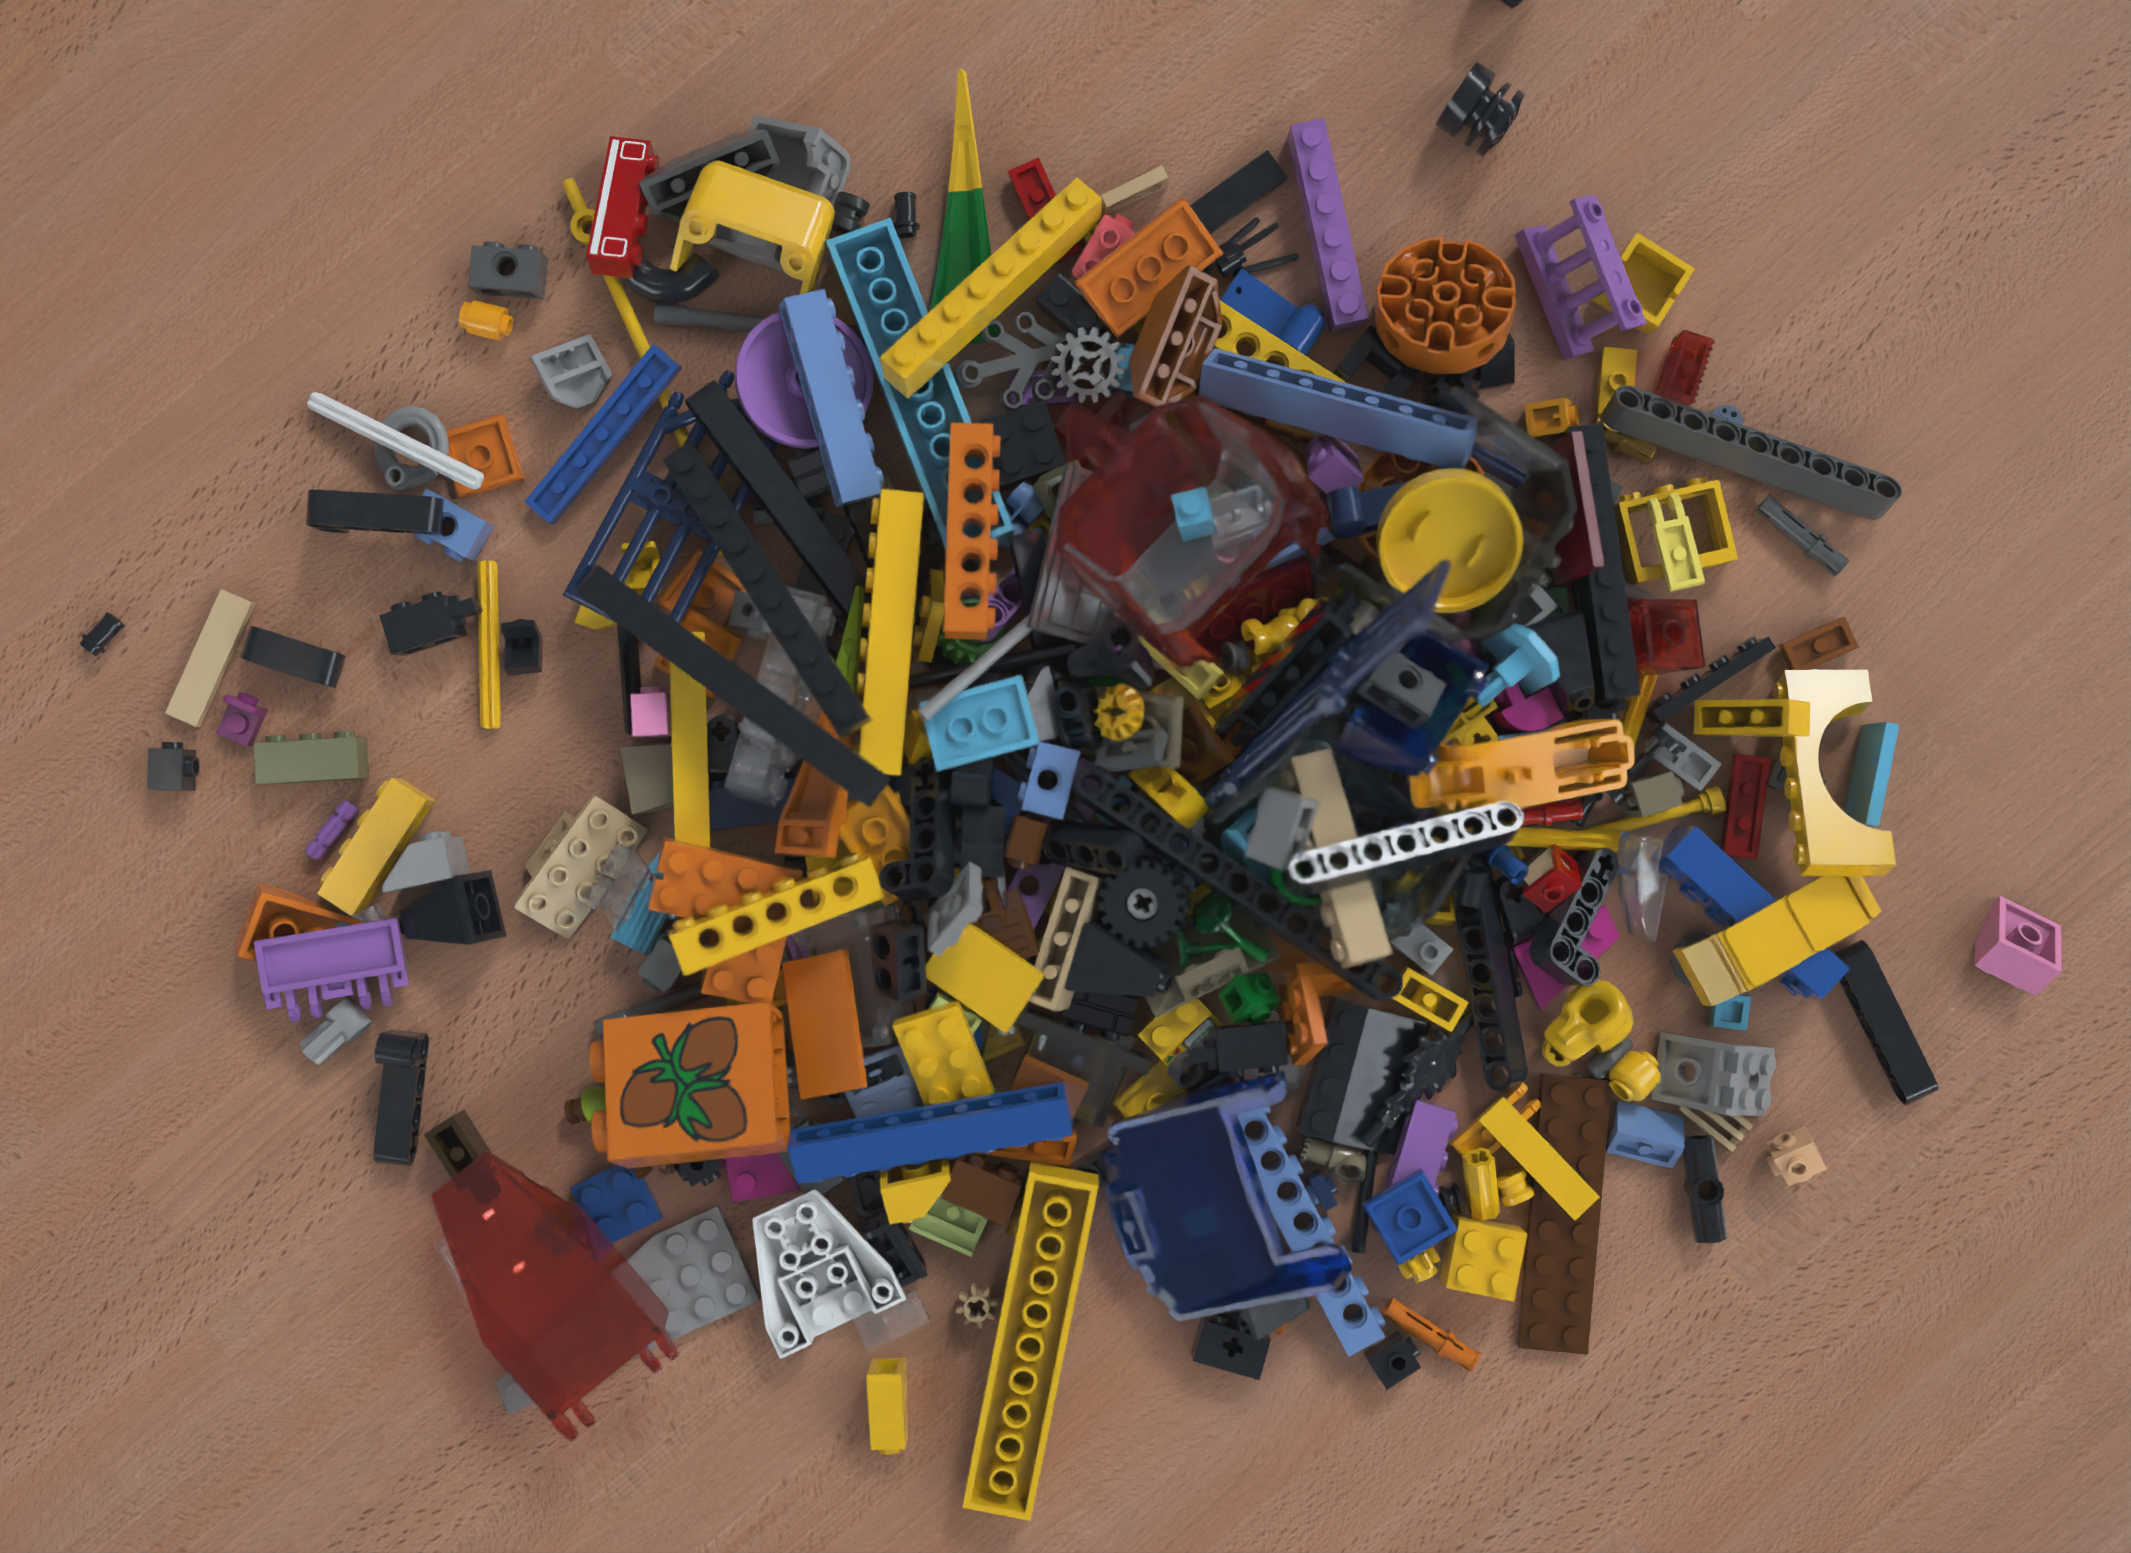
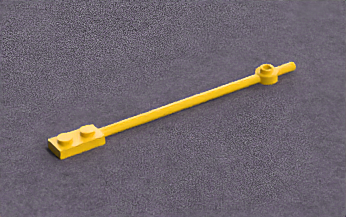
M568 178L561 184L575 213L570 222V229L573 236L581 244L588 246L590 234L585 233V228L593 223L595 210L587 208L575 179ZM603 275L641 359L650 346L619 277ZM668 386L658 397L663 410L668 406V401L672 396ZM686 426L674 431L680 448L684 445L689 435ZM720 481L719 483L721 484V486L723 487V489H724L725 492L727 493L724 484ZM721 551L717 555L718 558L724 557Z

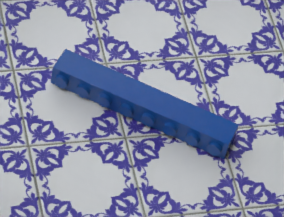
M1058 1082L792 1129L787 1148L797 1184L803 1182L818 1183L826 1178L838 1176L852 1177L860 1172L872 1170L886 1171L895 1166L906 1164L921 1165L929 1160L940 1158L955 1159L963 1154L975 1152L989 1153L998 1148L1009 1146L1024 1147L1032 1142L1043 1140L1058 1141L1066 1136L1073 1135L1072 1115L1065 1083Z

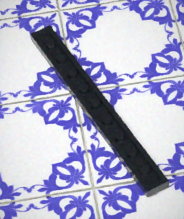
M690 441L663 459L668 470L838 736L843 740L870 722L872 718L696 445Z

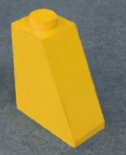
M872 1358L866 1375L871 1450H879V1453L884 1455H893L899 1453L902 1449H906L908 1442L907 1358Z

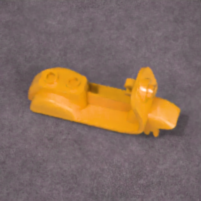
M1612 719L1573 721L1557 725L1544 732L1470 745H1445L1436 741L1435 738H1428L1427 757H1423L1419 761V765L1411 771L1409 777L1412 803L1417 808L1435 807L1442 814L1452 815L1504 801L1512 802L1522 808L1620 789L1627 783L1626 770L1634 765L1633 740L1630 736L1623 735L1622 723Z

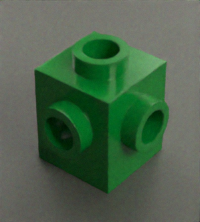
M1267 973L1236 975L1218 995L1232 1024L1263 1023L1272 1016V1011L1281 1002Z

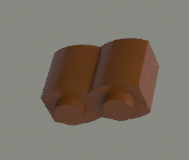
M1014 815L1002 855L1009 857L1007 864L1025 870H1030L1031 864L1038 865L1043 850V843L1046 840L1050 825Z

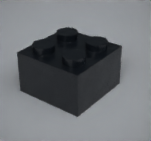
M1045 399L979 421L980 424H993L994 436H1000V457H993V465L995 470H999V485L1002 492L1018 487L1025 480L1029 483L1035 482L1042 474L1066 464Z

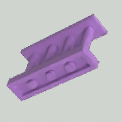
M1596 195L1571 200L1569 203L1574 215L1549 230L1546 229L1545 225L1525 228L1514 234L1564 361L1581 357L1594 351L1590 338L1617 324L1620 331L1646 324L1642 313V306L1635 296L1605 220L1604 210L1598 202ZM1580 228L1587 247L1559 262L1553 243ZM1592 260L1600 279L1572 294L1565 275ZM1605 292L1612 312L1584 325L1578 306Z

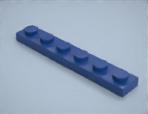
M653 344L524 502L549 524L554 525L677 376L682 367L661 348Z

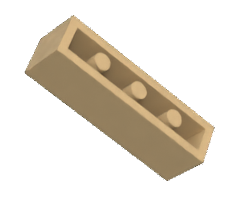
M1066 867L1035 963V967L1046 975L1029 1002L1053 1011L1069 1009L1074 991L1066 990L1064 987L1084 925L1099 917L1098 903L1102 900V896H1099L1101 888L1105 885L1106 876L1086 869Z

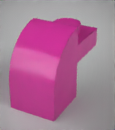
M1517 683L1513 687L1507 686L1493 698L1496 703H1500L1501 708L1490 713L1493 720L1499 726L1512 732L1541 730L1564 718L1549 687L1541 688L1530 695L1526 694L1523 696Z

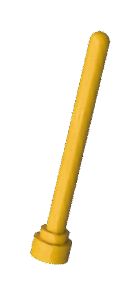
M1718 786L1703 789V792L1698 794L1696 799L1682 802L1683 805L1645 817H1626L1580 831L1623 833L1700 811L1703 814L1709 813L1712 816L1725 812L1726 805L1721 789Z

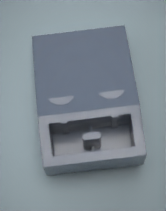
M899 1043L863 1056L868 1088L845 1092L856 1118L925 1106Z

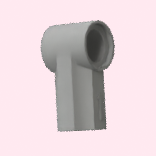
M350 996L334 1006L326 1014L325 1017L327 1019L299 1043L302 1052L308 1059L318 1065L328 1060L346 1042H351L360 1036L373 1023Z

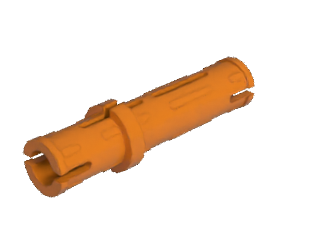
M1394 1297L1390 1298L1381 1313L1382 1317L1392 1321L1435 1349V1354L1441 1358L1446 1356L1468 1372L1472 1371L1477 1365L1481 1354L1456 1339V1334L1452 1331H1444L1403 1305Z

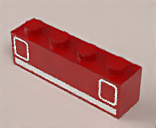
M610 136L586 253L592 274L633 279L635 266H640L642 246L639 244L641 235L646 236L648 217L645 215L649 204L639 181L659 168V156L654 155L652 144L649 140Z

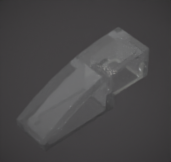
M1620 831L1617 879L1623 917L1630 935L1656 942L1669 875L1658 871L1664 839L1643 833Z

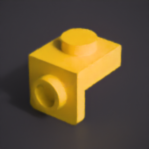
M654 541L646 542L624 582L625 585L640 596L661 559ZM630 543L621 544L622 555H624Z

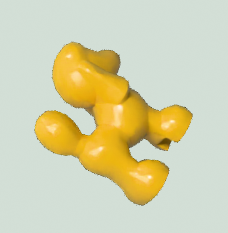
M1305 598L1296 607L1282 609L1278 613V617L1265 625L1257 619L1244 621L1241 626L1244 640L1249 641L1253 639L1255 642V650L1248 649L1249 666L1246 670L1241 671L1246 679H1249L1321 598L1324 601H1327L1329 598Z

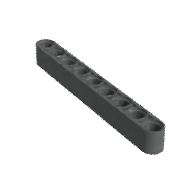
M1623 385L1617 388L1602 412L1604 423L1613 430L1868 519L1878 520L1882 518L1902 494L1900 484L1888 475L1633 386Z

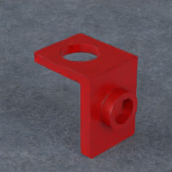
M1555 843L1550 846L1553 868L1523 890L1524 896L1545 913L1551 911L1582 888L1577 861ZM1562 860L1566 862L1570 870L1563 864Z

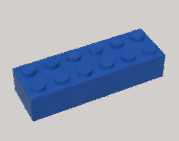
M1676 826L1649 855L1656 862L1653 865L1654 868L1667 879L1673 877L1681 885L1679 891L1692 902L1698 900L1706 908L1704 914L1718 926L1723 924L1728 928L1777 901L1697 826ZM1826 948L1779 974L1782 978L1779 983L1794 996L1800 994L1806 999L1813 997L1822 1000L1850 968L1830 949Z

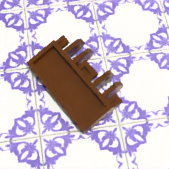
M994 877L986 878L984 880V888L991 912L984 914L982 909L980 916L972 924L1023 959L1038 955L1040 949L1019 887L1003 892L1008 906L1004 907ZM930 898L920 900V907L927 931L929 930V909L933 905ZM910 904L903 905L900 909L902 919L918 925L912 906ZM928 932L924 933L925 966L933 955L928 950ZM926 978L927 989L937 986Z

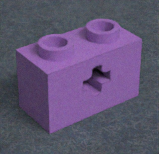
M1324 434L1322 437L1320 435L1315 436L1306 447L1307 452L1305 453L1308 477L1326 494L1342 487H1357L1363 481L1358 455L1339 438Z

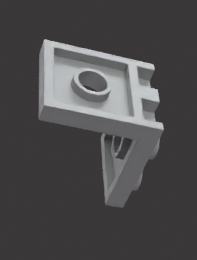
M1660 1032L1657 1052L1659 1065L1657 1068L1661 1074V1081L1652 1090L1651 1100L1722 1115L1766 1116L1772 1099L1770 1082L1771 1075L1776 1068L1775 1048L1760 1045L1728 1044L1669 1032ZM1689 1062L1696 1069V1075L1692 1081H1688L1684 1075V1068Z

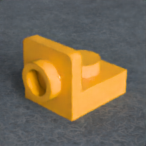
M1565 397L1524 404L1527 436L1529 439L1561 435L1568 427L1580 424L1577 405H1573V402Z

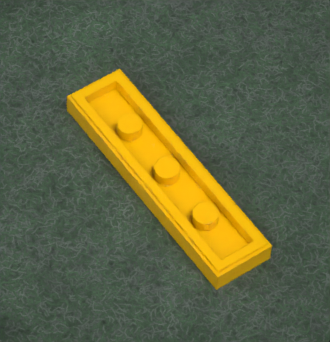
M1501 1095L1477 1118L1573 1220H1577L1600 1198L1504 1096Z

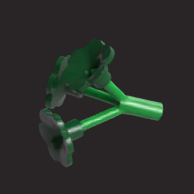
M1213 891L1208 893L1193 908L1192 912L1194 915L1192 919L1197 923L1196 930L1201 934L1206 932L1212 934L1218 930L1226 932L1235 942L1201 946L1200 942L1188 943L1183 936L1182 929L1178 930L1181 971L1186 968L1190 957L1202 956L1201 953L1217 952L1224 949L1233 950L1239 947L1242 952L1264 963L1270 950L1238 933L1229 921L1232 915L1230 910L1231 900L1227 897L1222 898Z

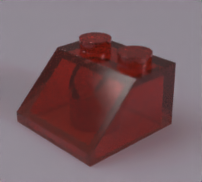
M1639 599L1628 604L1638 676H1652L1706 667L1697 600Z

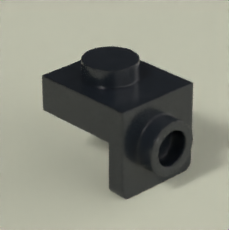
M517 619L512 622L501 623L500 630L505 638L504 669L507 675L542 672L543 637L535 621Z

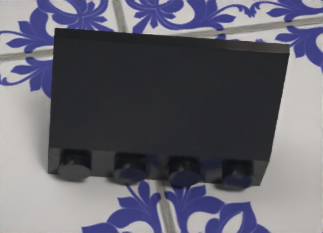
M1330 996L1323 1022L1327 1044L1314 1056L1295 1128L1301 1134L1330 1142L1395 1155L1405 1119L1403 1114L1399 1116L1397 1123L1391 1130L1387 1128L1371 1148L1366 1146L1360 1138L1377 1119L1374 1115L1379 1109L1386 1106L1384 1099L1399 1091V1082L1406 1079V1077L1401 1076V1072L1408 1066V1062H1404L1402 1058L1418 1047L1419 1036H1427L1430 1023Z

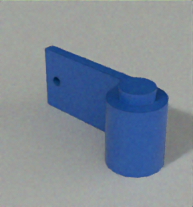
M1243 268L1239 270L1220 301L1305 356H1307L1327 326V322L1323 319L1325 313L1312 304H1308L1307 307L1302 305L1296 307Z

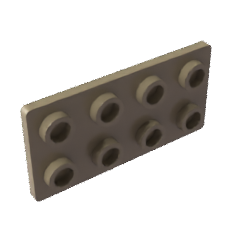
M1233 906L1230 908L1232 915L1229 921L1238 933L1270 950L1264 963L1242 952L1237 947L1233 950L1224 949L1217 952L1201 953L1202 956L1190 957L1186 968L1181 971L1178 933L1165 943L1160 942L1157 946L1151 947L1150 949L1170 966L1168 973L1173 976L1166 994L1160 993L1154 997L1145 996L1154 1016L1160 1017L1228 984L1236 975L1249 974L1279 959V952L1266 927L1237 907ZM1196 925L1182 931L1188 943L1200 942L1201 946L1235 942L1226 932L1219 930L1212 934L1209 932L1201 934L1196 930Z

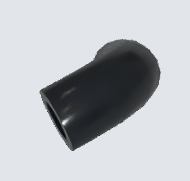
M693 253L677 271L660 269L643 258L640 266H635L633 279L625 278L624 285L632 292L652 302L677 304L698 297L715 283L720 277V273L697 253Z

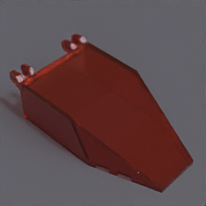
M486 1150L431 1195L483 1344L552 1422L555 1429L566 1439L573 1441L579 1436V1433L564 1412L572 1408L575 1416L586 1427H590L595 1423V1419L581 1401L584 1396L637 1354L653 1374H657L662 1369L659 1360L647 1347L655 1340L662 1353L672 1361L679 1356L678 1350L664 1329L669 1311L580 1206L572 1201L569 1203L553 1193V1190L544 1184L541 1186L526 1177L524 1172Z

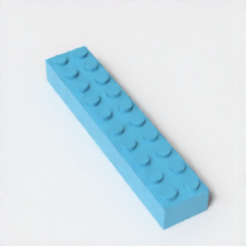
M890 217L826 240L832 265L869 355L873 370L921 493H924L925 503L946 554L951 423L972 422L948 362L908 399L883 377L880 357L928 314ZM971 457L965 464L971 469H978L984 464V461L979 457ZM970 491L965 495L964 499L969 503H978L983 499V495L978 491ZM992 491V504H998V526L991 525V538L997 539L998 547L1008 543V537L1014 536V528L999 491ZM969 525L964 529L963 533L969 538H976L982 533V529L977 525Z

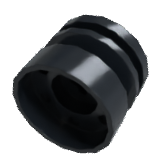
M1476 62L1452 96L1435 125L1453 137L1464 126H1467L1471 130L1465 145L1470 147L1479 134L1484 138V141L1476 153L1484 157L1486 152L1499 143L1518 116L1522 99L1526 94L1518 90L1511 101L1507 102L1503 97L1511 84L1506 82L1496 93L1492 92L1490 88L1496 74L1479 62Z

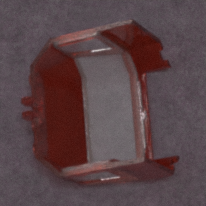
M1200 395L1156 406L1122 443L1112 433L1104 430L1100 437L1103 443L1113 452L1104 459L1102 453L1092 446H1089L1084 451L1097 469L1059 507L1055 550L1082 584L1126 624L1127 621L1131 622L1136 627L1138 634L1146 642L1181 669L1193 667V663L1204 660L1208 664L1219 662L1214 654L1195 641V639L1289 541L1317 559L1321 547L1316 543L1320 528H1326L1329 517L1327 509L1290 450L1206 396ZM1206 487L1217 534L1183 542L1171 495Z

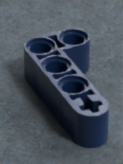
M1408 482L1360 493L1356 486H1347L1330 491L1327 494V501L1335 537L1344 539L1377 532L1380 517L1387 503Z

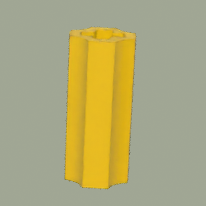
M1479 1147L1475 1150H1467L1462 1159L1468 1211L1472 1214V1219L1483 1222L1488 1219H1495L1500 1213L1495 1158L1491 1155V1150Z

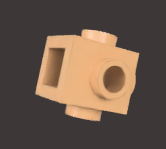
M1806 1126L1791 1132H1783L1767 1142L1771 1156L1766 1157L1774 1175L1779 1176L1782 1174L1788 1186L1808 1181L1812 1176L1827 1170L1823 1158Z

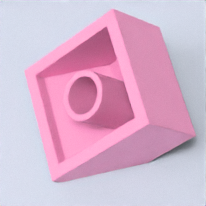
M1999 896L1995 900L1975 941L1974 966L1980 968L1985 973L1992 974L2012 984L2018 989L2037 996L2062 972L2061 925Z

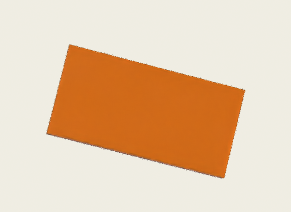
M1181 197L1077 279L1074 284L1114 339H1117L1148 314L1155 295L1187 265L1202 271L1224 253L1186 199Z
M842 949L782 963L800 1100L868 1088L848 950Z

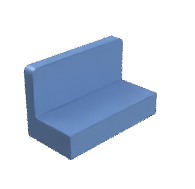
M1617 1101L1615 1105V1126L1607 1139L1606 1153L1673 1168L1685 1149L1683 1117Z

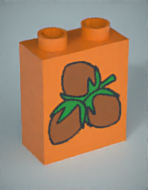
M770 1002L603 1020L604 1040L591 1043L589 1062L593 1080L596 1083L605 1082L606 1110H597L593 1113L592 1139L598 1153L607 1152L609 1162L630 1169L788 1152L787 1147L791 1129L784 1014Z

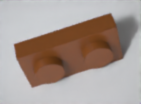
M1845 616L1779 644L1789 670H1809L1859 648Z

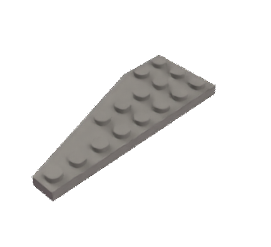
M720 1204L657 1232L495 1383L508 1413L511 1414L759 1301L761 1299L760 1293Z

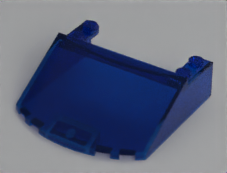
M1284 1070L1231 1084L1224 1082L1114 1122L1109 1126L1106 1137L1109 1138L1107 1154L1103 1157V1168H1106L1107 1186L1104 1189L1114 1232L1133 1271L1137 1269L1148 1284L1146 1290L1152 1297L1157 1295L1170 1309L1168 1314L1178 1322L1336 1290L1352 1271L1347 1253L1333 1243L1289 1253L1285 1252L1243 1132L1238 1113L1278 1104L1287 1096L1289 1086Z

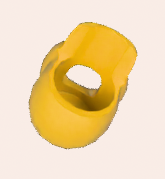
M1598 979L1592 985L1575 987L1566 996L1562 1006V1013L1548 1026L1544 1036L1546 1041L1569 1061L1577 1060L1593 1047L1604 1053L1622 1042L1630 1033L1634 1024L1632 1009L1618 988L1608 981Z

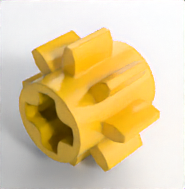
M1431 1246L1398 1267L1405 1279L1412 1276L1414 1281L1419 1283L1431 1278L1438 1272L1435 1263L1441 1261L1434 1246Z

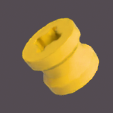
M1516 1167L1496 1176L1497 1188L1502 1193L1501 1202L1505 1207L1522 1203L1535 1195L1533 1187L1528 1185L1525 1180L1527 1173L1523 1167Z

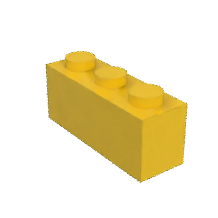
M1795 699L1695 700L1693 734L1713 737H1810L1811 702Z

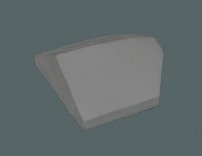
M591 334L537 353L529 358L550 398L575 409H581L595 403L612 375Z

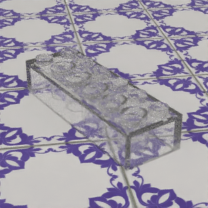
M786 586L824 644L826 636L831 637L836 623V617L832 616L833 611L826 597ZM771 631L757 681L803 714L806 702H811L813 695ZM745 717L724 787L737 798L775 808L777 800L782 801L787 788V780H783L787 767L792 768L797 754Z

